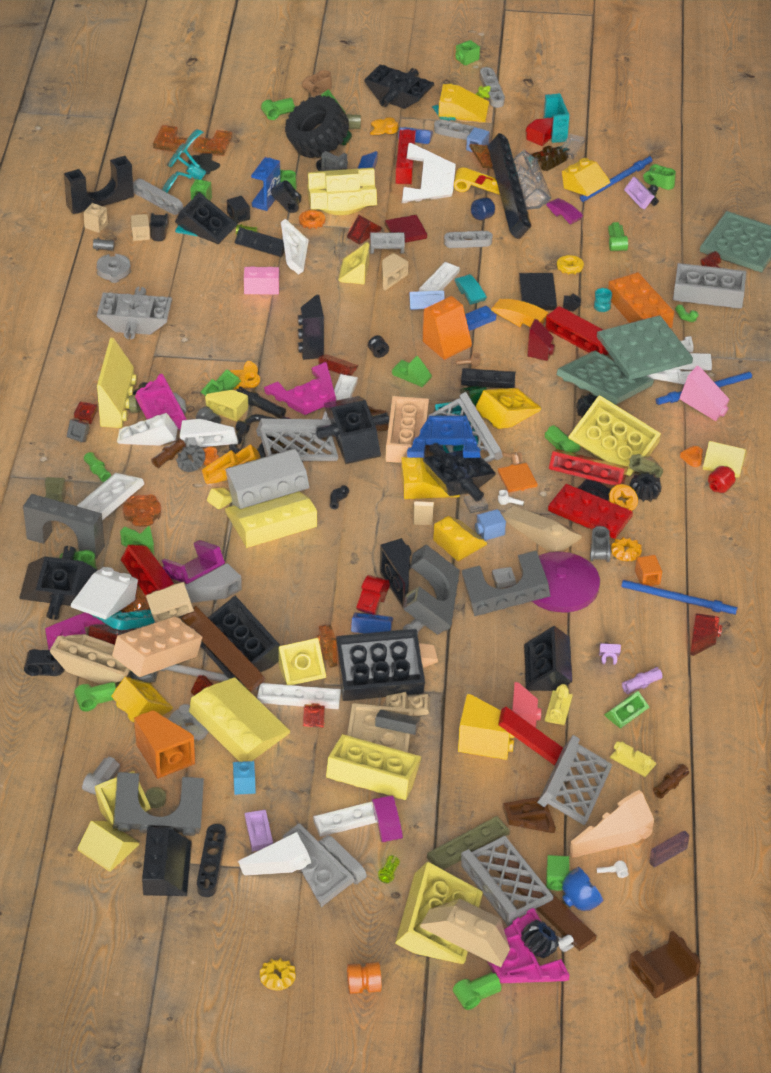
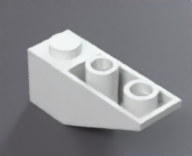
M165 413L119 429L117 442L118 444L160 446L176 440L178 427L169 415Z

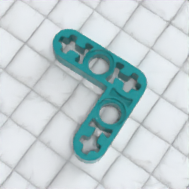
M151 610L126 613L118 611L107 619L92 615L118 630L142 628L156 623Z

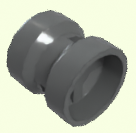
M207 406L201 408L196 415V419L221 424V417L213 413V410Z

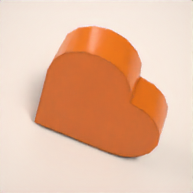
M210 446L204 449L205 461L203 465L208 466L219 459L215 447Z
M692 446L682 451L680 458L690 466L698 467L702 463L703 449L699 446Z

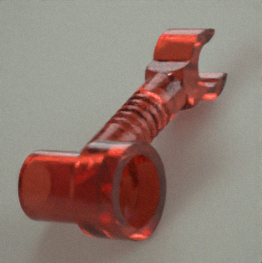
M717 251L709 253L707 257L702 258L700 262L702 266L720 268L718 264L721 263V257Z

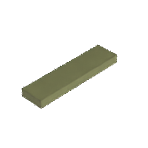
M496 816L428 852L427 859L433 865L444 870L461 861L462 852L468 849L473 852L503 836L509 835L510 830Z

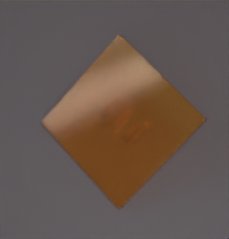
M470 144L469 147L481 166L493 169L488 145Z

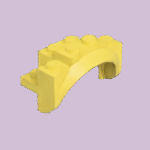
M374 168L308 172L307 193L311 210L319 209L333 215H349L357 213L367 206L377 205Z

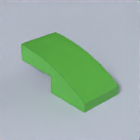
M226 369L216 381L211 379L201 390V393L206 396L210 393L233 390L241 380Z

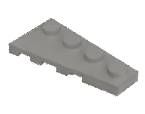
M299 823L284 834L283 839L296 832L298 833L311 860L310 864L300 870L319 905L323 907L355 882L354 876Z

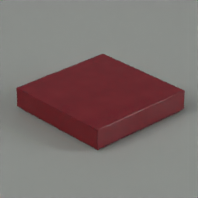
M417 214L385 220V226L389 233H404L405 243L427 239V232Z

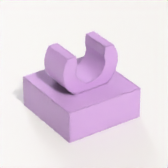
M600 644L599 656H602V664L606 663L607 657H611L613 665H616L621 645Z

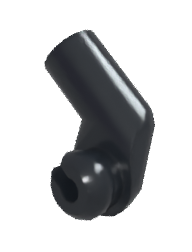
M652 184L648 190L655 196L650 202L655 206L659 202L656 197L658 187Z
M342 485L331 492V509H338L339 501L348 496L349 488Z

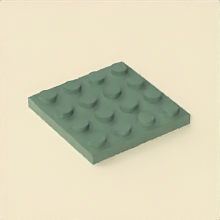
M726 211L700 246V252L753 269L754 271L763 272L771 261V225Z
M660 315L597 332V338L628 380L693 363L691 354Z
M593 351L558 368L556 374L562 377L564 381L572 382L578 388L586 389L597 397L600 395L616 405L651 387L654 379L648 376L628 380L613 359L597 351Z

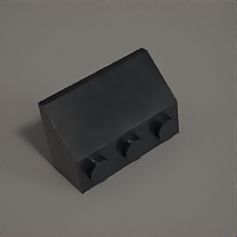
M315 295L300 307V315H297L298 326H301V329L297 330L298 339H301V342H298V353H302L303 360L324 358V314L320 295Z
M552 626L524 644L525 682L528 691H556L557 687L561 684L567 686L572 683L571 646L568 635L556 626Z
M147 827L142 874L143 895L187 896L192 841L168 827Z

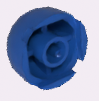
M579 866L565 876L562 884L565 895L562 898L568 907L574 906L581 911H590L598 907L604 900L596 886L591 884L590 878Z

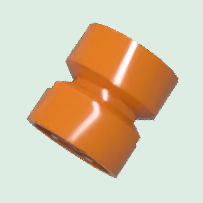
M379 962L366 963L364 967L360 963L347 964L349 994L362 993L364 989L368 993L381 992Z

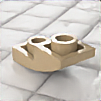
M406 692L386 696V707L414 709L413 716L430 714V697L428 694L408 697Z

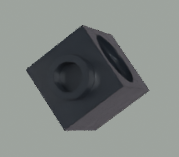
M242 195L227 199V214L236 223L250 220V206Z

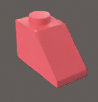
M515 682L512 711L536 727V720H541V708H538V699L519 682Z

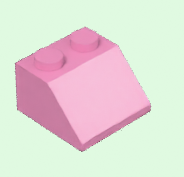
M244 267V294H279V267Z

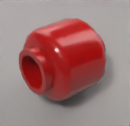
M718 466L708 476L710 489L718 493L727 492L736 481L735 472L728 466Z

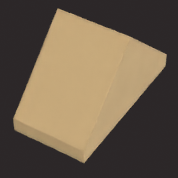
M414 502V525H433L434 502Z

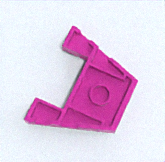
M326 362L312 367V374L317 379H313L301 386H296L289 391H286L279 382L264 387L266 395L275 396L276 400L286 402L290 408L303 415L323 408L324 403L336 401Z
M84 612L45 628L48 650L51 649L58 636L86 635L85 627L103 625L105 623Z
M534 908L528 910L527 914L522 918L518 917L515 919L512 925L504 929L510 951L502 966L499 967L487 961L493 974L495 973L498 976L500 983L569 980L570 975L561 959L539 966L534 954L524 946L525 943L521 940V932L527 924L536 919L541 922Z

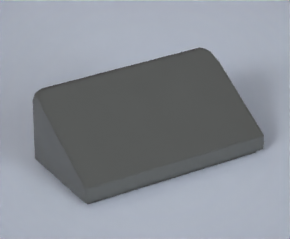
M380 710L375 718V726L415 735L421 718Z

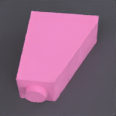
M696 366L687 377L680 400L717 421L720 416L724 417L727 413L729 398L699 366Z

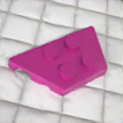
M159 374L156 380L150 381L146 384V387L136 392L135 398L147 420L167 413L178 427L177 430H181L182 420L187 419L163 374Z

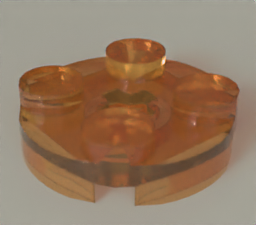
M153 494L130 496L123 506L124 519L127 522L129 520L132 522V525L137 527L150 526L154 524V520L157 518L159 520L161 517V504Z

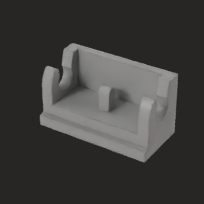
M370 233V254H374V249H401V254H404V233Z

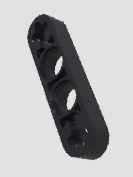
M212 824L206 831L197 878V892L202 897H211L217 891L226 842V829L221 824ZM215 833H219L217 841H214ZM217 849L219 852L211 855L208 853V850ZM207 866H214L216 868L212 872L204 870ZM206 879L210 882L208 888H204L206 885Z

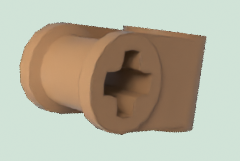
M322 70L306 77L302 81V87L308 90L312 96H317L328 89L330 90L332 88L331 72Z

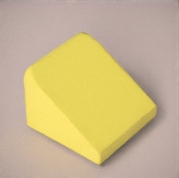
M213 488L209 493L207 501L217 509H221L231 503L232 499L227 489Z

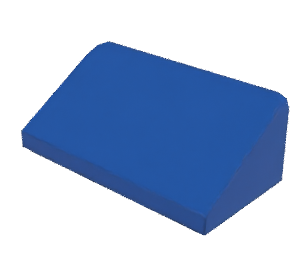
M401 127L399 129V132L405 129L416 130L415 142L429 144L433 132L430 130Z
M378 151L362 156L358 169L374 168L375 170L378 161Z
M355 612L352 617L351 632L364 634L391 631L393 617Z

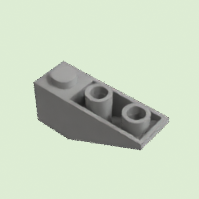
M228 563L185 585L191 603L226 599L242 590L241 576Z

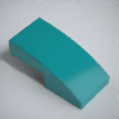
M471 274L454 280L460 293L465 294L470 305L486 300L487 296Z

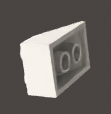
M103 567L93 573L71 603V607L107 619L135 601L138 579L131 577L127 573L116 572L110 567Z

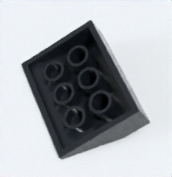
M236 595L208 617L260 672L272 668L279 662L278 647L280 644ZM201 641L200 647L228 679L234 678L233 673Z
M417 629L336 636L343 701L383 698L406 692L407 695L424 693L425 678Z

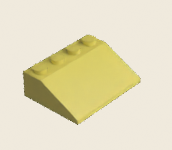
M114 338L109 340L97 384L100 426L122 428L124 421H127L129 396L134 392L133 385L137 384V375L134 374L133 365Z
M599 395L568 439L603 461L627 466V476L631 477L635 470L630 468L629 459L633 454H641L645 457L650 456L660 442L661 433Z
M300 491L242 509L236 506L225 508L227 516L246 548L317 527V510L310 498Z
M235 677L206 687L191 698L189 712L239 762L253 761L290 734V730Z
M427 861L414 874L395 943L415 954L464 964L468 953L467 950L421 928L420 925L429 909L457 899H462L479 908L483 891Z

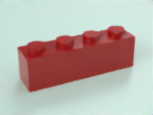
M405 129L399 132L396 184L412 185L414 160L406 158L408 144L412 143L415 145L416 130Z
M560 306L546 316L545 328L549 332L588 353L597 351L605 356L608 354L597 338V332L603 330L600 327Z
M559 449L552 451L549 464L550 470L614 486L625 483L628 470L627 466Z
M127 546L121 562L131 576L138 579L137 584L145 595L163 590L174 584L147 546Z

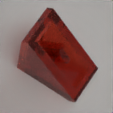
M358 214L347 234V238L360 245L370 238V233H378L382 230V227Z

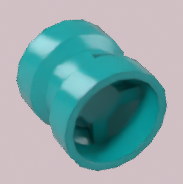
M599 288L595 291V310L607 312L611 309V290Z

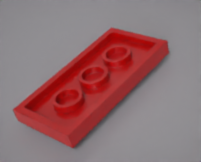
M565 484L548 505L549 512L592 530L597 526L606 527L609 530V537L613 539L617 538L633 516V511L569 484Z

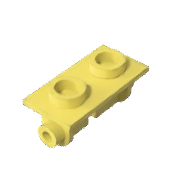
M565 684L558 686L556 691L553 690L545 722L565 725L573 694H569Z
M623 741L616 742L614 746L616 750L610 756L614 761L644 777L656 765L651 756H647L638 750L635 752L634 748L626 745Z

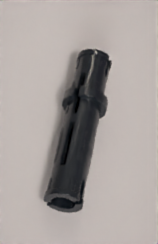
M241 386L236 390L248 395V405L256 406L279 419L285 416V408L262 398L258 393L248 391Z

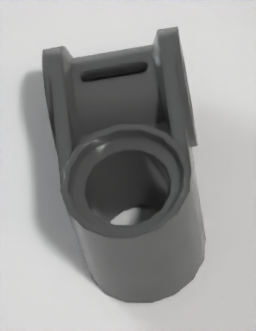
M597 526L592 531L590 561L595 559L610 562L609 530L606 527Z

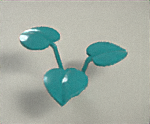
M195 129L185 144L182 143L171 157L168 166L172 167L178 159L188 167L186 169L188 174L178 171L172 174L162 188L166 193H168L178 175L198 180L204 177L206 171L196 163L187 151L190 144L199 135L204 133L203 131ZM185 152L192 163L188 164L180 157V154Z

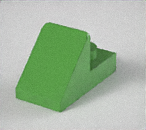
M418 356L410 363L401 360L392 369V375L420 387H423L432 378V374Z
M150 526L141 534L127 527L120 530L121 545L125 547L128 545L147 546L154 555V543Z

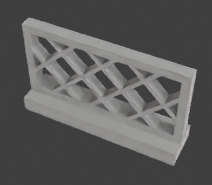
M466 392L459 395V399L428 415V417L439 415L459 416L451 414L452 408L460 405L462 409L460 416L464 414L467 416L468 421L471 423V429L474 428L475 432L472 431L473 435L480 438L477 446L479 449L487 451L490 455L484 458L485 462L488 463L494 459L497 461L503 457L500 447ZM445 445L449 453L454 452L453 445Z
M261 418L256 432L257 436H261L266 457L273 455L270 450L273 447L279 452L295 448L301 461L338 460L332 436L326 437L327 441L324 442L318 439L316 435V428L331 425L330 420ZM267 436H273L276 439L272 441ZM284 437H292L293 440L290 442ZM301 437H309L310 440L307 442ZM278 441H281L287 446L285 448H282L276 443ZM298 441L299 443L304 445V447L301 449L294 443ZM315 441L316 443L321 445V447L318 449L311 443ZM308 448L315 454H308L304 450ZM324 448L331 452V455L325 454L322 450Z
M572 735L564 745L537 803L543 807L548 803L585 825L612 764L579 745L580 739ZM577 752L582 754L586 761H579ZM594 764L602 766L605 770L597 772ZM589 765L592 773L585 774L582 766ZM577 767L580 775H573L570 768ZM588 778H594L597 786H591ZM582 779L585 787L579 788L576 780ZM570 781L573 789L567 790L563 782ZM588 792L591 800L585 801L582 793ZM569 794H576L579 802L572 803ZM563 795L566 804L557 801L556 797ZM575 807H582L584 816L577 813Z
M506 836L473 852L468 849L461 853L462 868L479 890L483 891V895L508 927L512 925L516 918L526 914L528 910L536 909L553 900V895ZM503 844L508 849L507 854L495 852L496 848ZM481 855L490 856L489 863L481 862L477 857ZM493 857L505 859L504 866L492 864ZM508 860L518 862L520 864L519 869L507 867ZM490 869L502 871L501 878L492 877L489 874ZM505 872L517 874L516 881L504 879ZM520 875L530 877L532 879L531 884L519 882ZM502 884L513 886V893L503 892L501 889ZM517 887L528 889V896L516 894ZM532 890L542 892L544 897L540 899L531 897ZM514 900L524 901L526 906L517 910L513 902Z

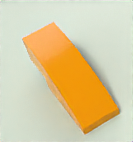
M499 299L491 309V311L519 327L523 324L531 327L534 319H538L543 325L549 313L530 303L513 299Z
M251 444L236 454L232 450L202 469L205 483L212 484L226 481V468L260 459L259 451Z

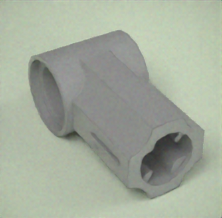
M112 757L104 758L93 774H87L83 781L82 789L96 795L94 787L113 779L120 770V764Z

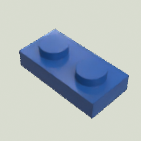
M487 305L465 314L469 331L496 320V314Z

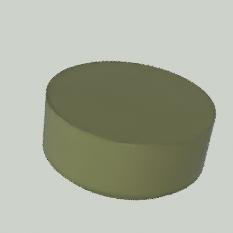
M135 395L129 396V409L131 413H139L141 410Z
M153 787L146 791L145 796L151 808H160L165 805L166 792L162 788Z

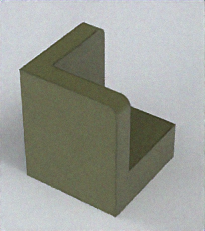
M46 477L45 497L64 502L66 495L65 478Z

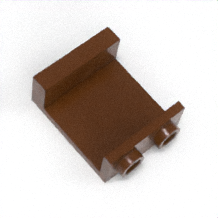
M672 931L670 932L668 943L645 956H642L638 950L631 953L628 967L656 999L698 976L701 962L698 955L687 947L684 939Z

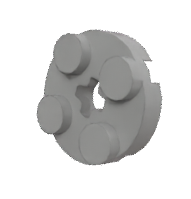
M110 254L104 255L97 261V275L103 279L110 280L112 283H117L120 279L125 278L131 273L130 261L121 254H115L110 257Z
M181 705L178 710L170 715L169 720L190 732L194 736V740H202L209 731L189 712L190 705ZM186 723H193V725H188V727L185 726Z

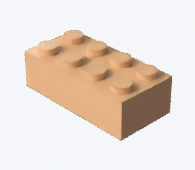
M392 397L386 443V462L401 463V457H407L408 448L412 447L413 440L419 436L421 428L428 419L429 399Z
M174 616L118 635L112 656L137 676L142 677L197 657L202 636L183 623L181 619Z

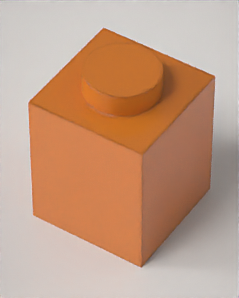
M656 556L638 557L636 559L635 573L640 584L648 586L660 585L662 569Z

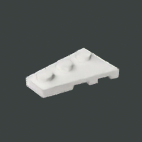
M284 219L281 222L286 262L289 268L299 275L304 271L309 240L289 221Z

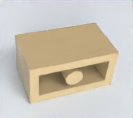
M184 582L173 584L168 588L146 595L156 623L194 611Z

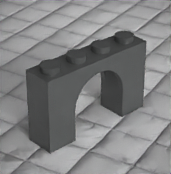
M31 494L23 505L28 540L45 544L53 532L51 521H59L74 531L78 539L79 551H92L95 559H97L105 547L102 513Z
M426 544L413 553L411 568L429 581L435 591L436 598L419 586L406 594L403 609L438 635L452 626L460 570Z
M537 550L518 555L520 570L523 576L516 585L509 588L498 589L488 585L480 565L461 570L474 616L550 596L548 581Z
M118 772L113 828H118L119 831L123 832L138 829L141 833H147V827H168L175 832H181L185 836L199 834L202 818L204 778L182 777L178 808L170 815L156 817L145 812L140 806L138 800L139 773Z

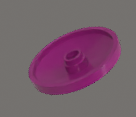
M548 552L539 555L548 581L550 596L531 602L549 611L565 613L581 610L596 599L600 588V576L592 563L579 555L569 552Z

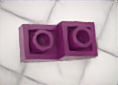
M557 198L546 204L556 217L562 215L570 225L581 220L583 217L579 210L562 199Z
M393 795L372 799L380 841L387 842L402 839L401 824Z

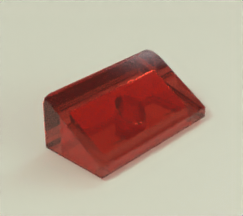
M328 354L319 357V365L326 362L328 370L342 375L352 376L358 368L356 364Z

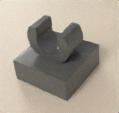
M70 419L67 437L85 442L89 434V424L76 419Z

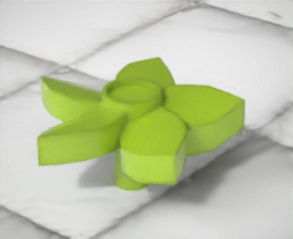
M480 86L478 88L479 92L476 95L481 98H489L488 92L491 87L485 86L483 88Z

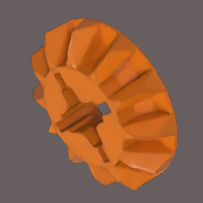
M308 210L299 216V224L303 225V228L317 229V227H322L325 223V215L320 211Z

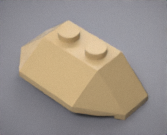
M85 634L65 637L58 636L50 649V653L68 673L101 685L122 681L131 671L112 656L115 645Z
M462 899L429 909L420 925L421 928L499 967L502 966L510 951L501 919Z

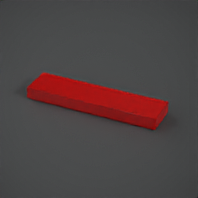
M507 706L502 708L498 725L555 766L563 747Z

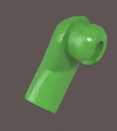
M677 305L675 308L682 320L695 322L699 316L698 312L691 310L690 313L686 312L683 305Z

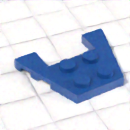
M429 416L421 428L419 436L413 440L412 447H409L407 450V458H424L426 445H433L434 443L453 446L464 445L463 458H480V449L473 436L467 416Z

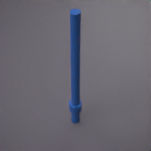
M649 156L642 161L635 162L632 167L609 179L610 183L589 196H580V200L585 202L632 173L643 170L646 165L653 161L652 158Z
M746 372L715 381L714 383L720 388L751 379L752 373ZM673 391L666 396L656 398V404L678 402L682 391Z
M627 580L622 582L621 587L710 608L718 613L721 611L734 615L737 613L738 607L723 604L722 601H710Z

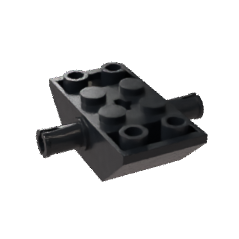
M381 64L364 79V82L379 100L382 107L392 104L406 109L418 102L434 86V82L417 77L419 75L417 69L411 68L408 73Z
M360 396L324 403L331 425L316 428L318 439L334 435L345 464L381 457L376 426L389 424L387 412L372 416L366 400Z
M434 443L429 448V452L433 456H427L423 459L426 471L449 497L468 493L475 502L480 501L484 497V493L479 488L496 475L490 464L485 462L481 456L480 458H463V450L446 453L438 443Z
M69 546L64 547L62 558L44 556L29 563L19 598L21 600L50 603L46 614L49 619H53V615L54 620L59 619L61 605L71 606V603L93 573L98 571L83 561L73 560L76 548L70 546L69 550Z

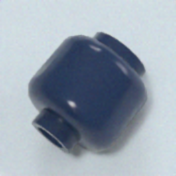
M488 197L476 199L471 204V213L477 220L489 219L495 213V204Z

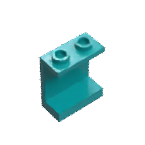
M560 93L545 95L543 118H553L551 142H567L570 115Z

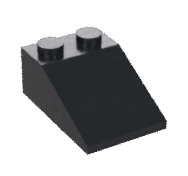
M200 192L180 211L175 220V223L184 230L218 245L238 225Z
M400 538L380 545V573L384 579L389 581V588L403 608L405 596L408 594L411 549Z

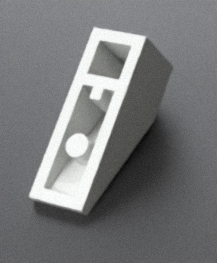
M203 419L182 420L180 438L185 442L186 447H189V444L193 446L197 444L199 447L238 444L234 427Z
M296 832L239 860L238 863L244 875L294 872L306 867V865L311 863V860Z

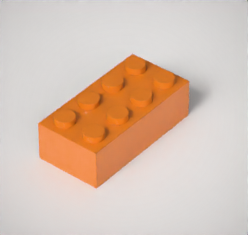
M639 272L609 281L608 289L612 292L611 302L629 323L660 315L667 325L672 328L674 311Z

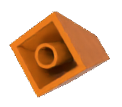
M453 296L424 308L423 342L444 360L472 347L463 305Z
M154 710L134 717L136 745L157 779L195 764L194 736L190 732Z

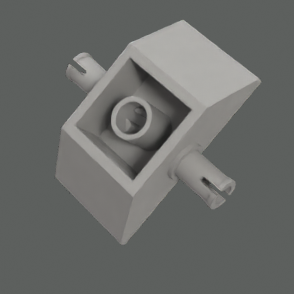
M140 286L135 289L134 295L103 292L97 318L115 332L124 333L126 339H129L130 334V340L134 339L135 334L150 335L167 323L172 297L145 295L146 289L144 287H141L139 291Z

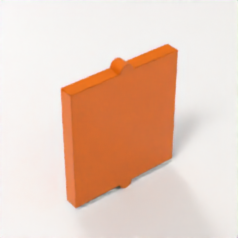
M527 463L511 464L507 467L498 468V473L508 493L519 490L524 491L538 485Z

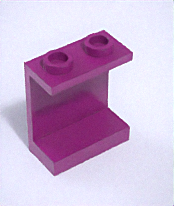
M198 540L193 543L197 558L184 565L164 558L162 560L163 569L171 579L189 584L225 564L220 547Z

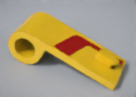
M464 167L456 170L454 188L458 192H466L473 185L500 195L496 178Z

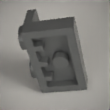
M327 151L322 153V171L347 169L346 153L341 154L339 157Z

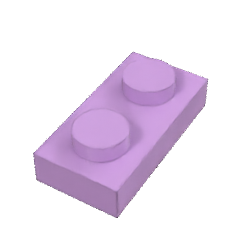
M635 177L631 179L624 189L643 209H646L655 197Z
M266 810L245 813V822L252 852L272 845L273 840Z

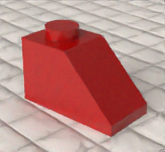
M553 118L535 119L531 124H528L526 140L540 146L546 144L552 137Z

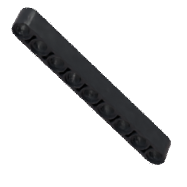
M498 133L488 144V150L509 231L515 238L521 239L531 228V222L509 141L503 134Z

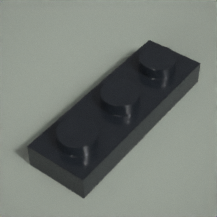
M239 227L235 244L282 258L285 250L282 239Z
M462 368L461 385L505 389L515 388L516 372Z

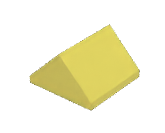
M368 242L343 259L338 278L340 282L365 284L369 266Z
M709 441L703 469L713 472L718 466H728L735 472V477H739L747 450Z
M318 638L278 647L279 668L286 685H296L326 678Z
M116 778L94 787L100 812L111 826L114 820ZM139 783L138 800L142 809L147 812L151 810V807Z
M91 821L78 846V851L111 872L139 846V842L123 831H119L118 828H113V825L111 826L108 821Z

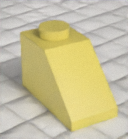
M235 390L215 392L205 396L206 406L212 409L213 413L236 422L248 410V395Z

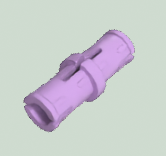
M658 667L645 673L640 672L636 677L624 681L622 688L626 694H630L640 688L644 689L650 683L662 679V672Z

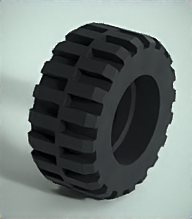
M318 95L315 98L310 97L306 101L303 100L299 106L296 105L293 108L294 111L288 115L289 119L286 120L285 133L299 154L308 158H314L315 156L319 158L322 157L323 152L327 151L330 153V151L336 150L339 144L343 143V138H346L349 129V120L335 99L323 95L322 97Z

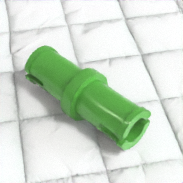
M93 452L85 454L84 461L90 466L91 472L96 474L102 482L108 480L111 477V473L107 471L105 464L98 460Z

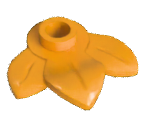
M386 117L384 120L376 119L370 123L374 127L370 135H381L385 132L386 134H394L398 131V122L391 117Z
M251 361L245 363L244 370H230L241 380L234 388L235 390L240 386L243 388H255L260 383V376L257 374L258 367Z

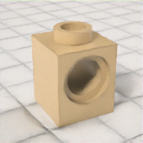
M92 203L84 211L85 228L100 233L108 224L107 208Z
M131 215L133 241L150 240L148 215Z

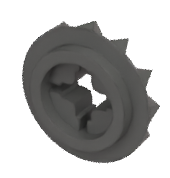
M189 444V447H183L181 453H178V458L176 459L178 467L184 472L198 470L205 461L204 450L197 444L195 446ZM188 455L192 456L193 462L188 459Z

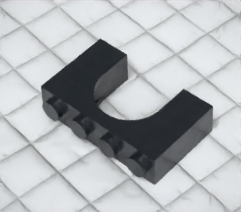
M126 156L110 160V181L103 189L96 192L87 191L86 177L80 169L64 173L66 206L72 214L84 212L92 203L104 206L134 197L132 164Z

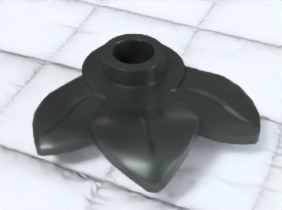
M212 154L192 155L196 163L206 171L205 174H210V171H215L220 167L219 163L211 160Z

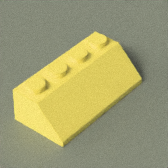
M342 734L328 757L326 777L406 800L413 788L421 756Z

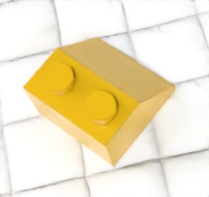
M582 158L579 162L568 166V168L562 171L564 189L585 196H589L610 183V180L597 162L588 158Z
M447 516L434 524L433 541L457 561L464 559L487 545V542L463 521Z
M128 677L123 678L111 696L117 702V707L128 714V719L134 722V717L154 710L163 716L173 709L151 683Z

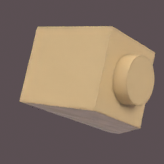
M394 253L382 260V285L385 291L408 275L409 262Z

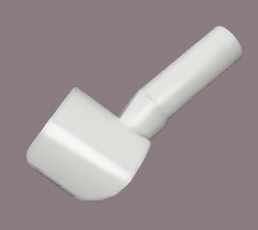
M499 491L498 501L501 505L508 503L524 505V501L509 497L508 491Z
M618 861L614 866L597 868V873L616 872L619 878H624L628 876V868L625 862Z
M570 935L563 938L557 936L561 951L565 952L574 947L571 944L574 940Z

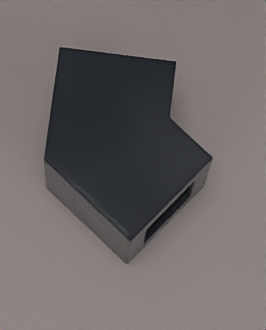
M574 293L570 296L564 295V309L574 312L581 306V298Z

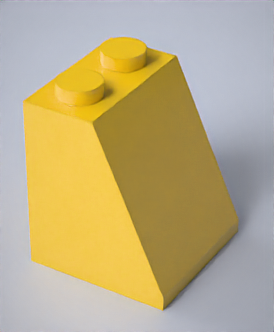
M467 694L460 721L458 752L507 760L509 752H513L515 740H513V735L498 725L501 710L471 694Z

